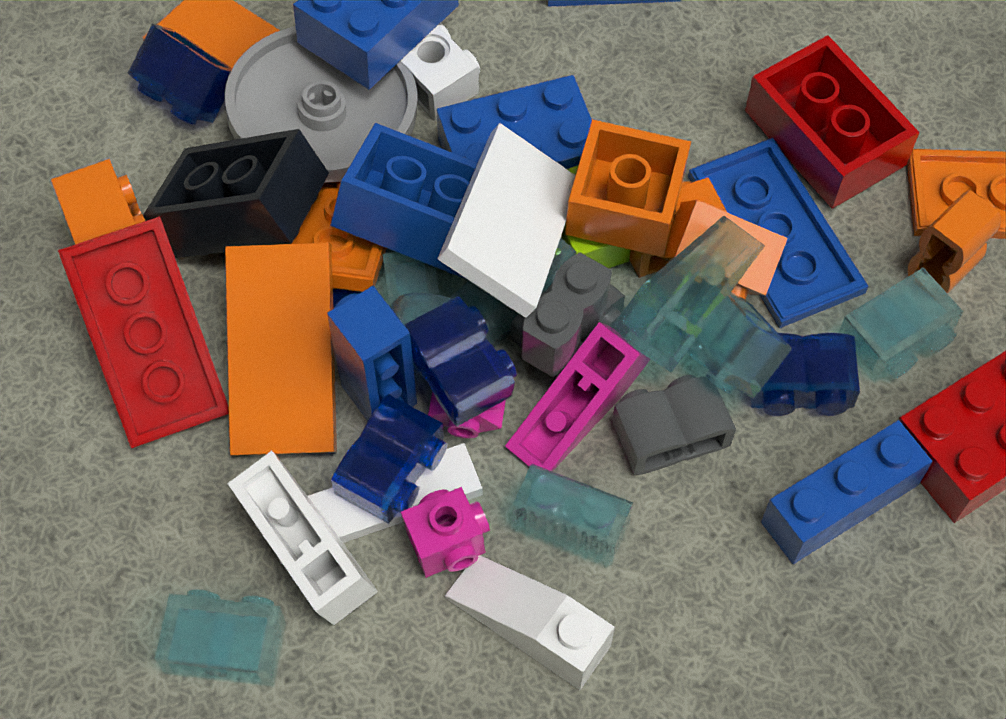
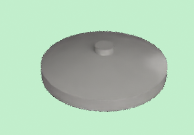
M296 26L261 39L238 59L227 80L225 107L228 125L235 140L300 129L329 172L324 183L339 182L344 177L375 123L411 136L417 117V88L412 72L399 61L382 79L368 90L297 43Z

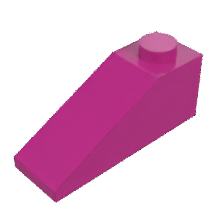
M599 322L505 447L546 479L619 401L651 360V357L614 328Z

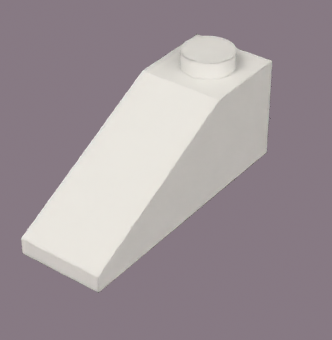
M270 451L227 483L315 612L335 625L378 592L350 551L273 451Z
M481 555L478 556V560L474 564L465 568L445 595L447 600L579 690L584 686L611 647L615 629L613 625L568 595Z

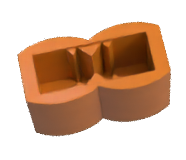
M972 190L965 191L922 233L919 241L920 250L911 258L908 264V276L938 299L944 298L984 258L987 250V241L1000 227V211L988 199L978 196Z

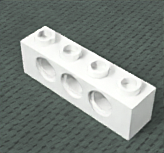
M442 23L436 26L401 60L414 76L417 88V103L434 121L437 120V108L465 102L479 93L480 67L476 58L470 51L462 50L451 39L448 30Z

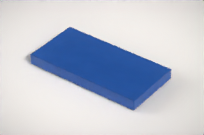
M774 138L689 169L688 178L691 182L709 177L728 213L788 238L767 294L759 295L779 329L867 292L868 284Z

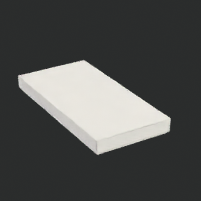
M499 123L490 133L438 256V260L527 318L536 309L567 220L568 200L576 175Z

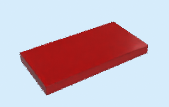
M160 216L58 250L131 449L229 414L226 397Z

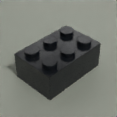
M300 129L189 147L183 150L143 216L146 221L160 216L175 258L225 252V247L291 244L298 235L312 204L317 200L318 193L329 172Z

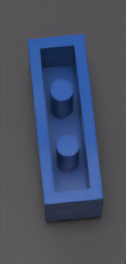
M374 286L360 294H350L341 299L334 309L327 313L340 383L375 431L417 404L410 332Z
M898 420L771 498L761 523L790 562L795 564L917 487L933 461Z

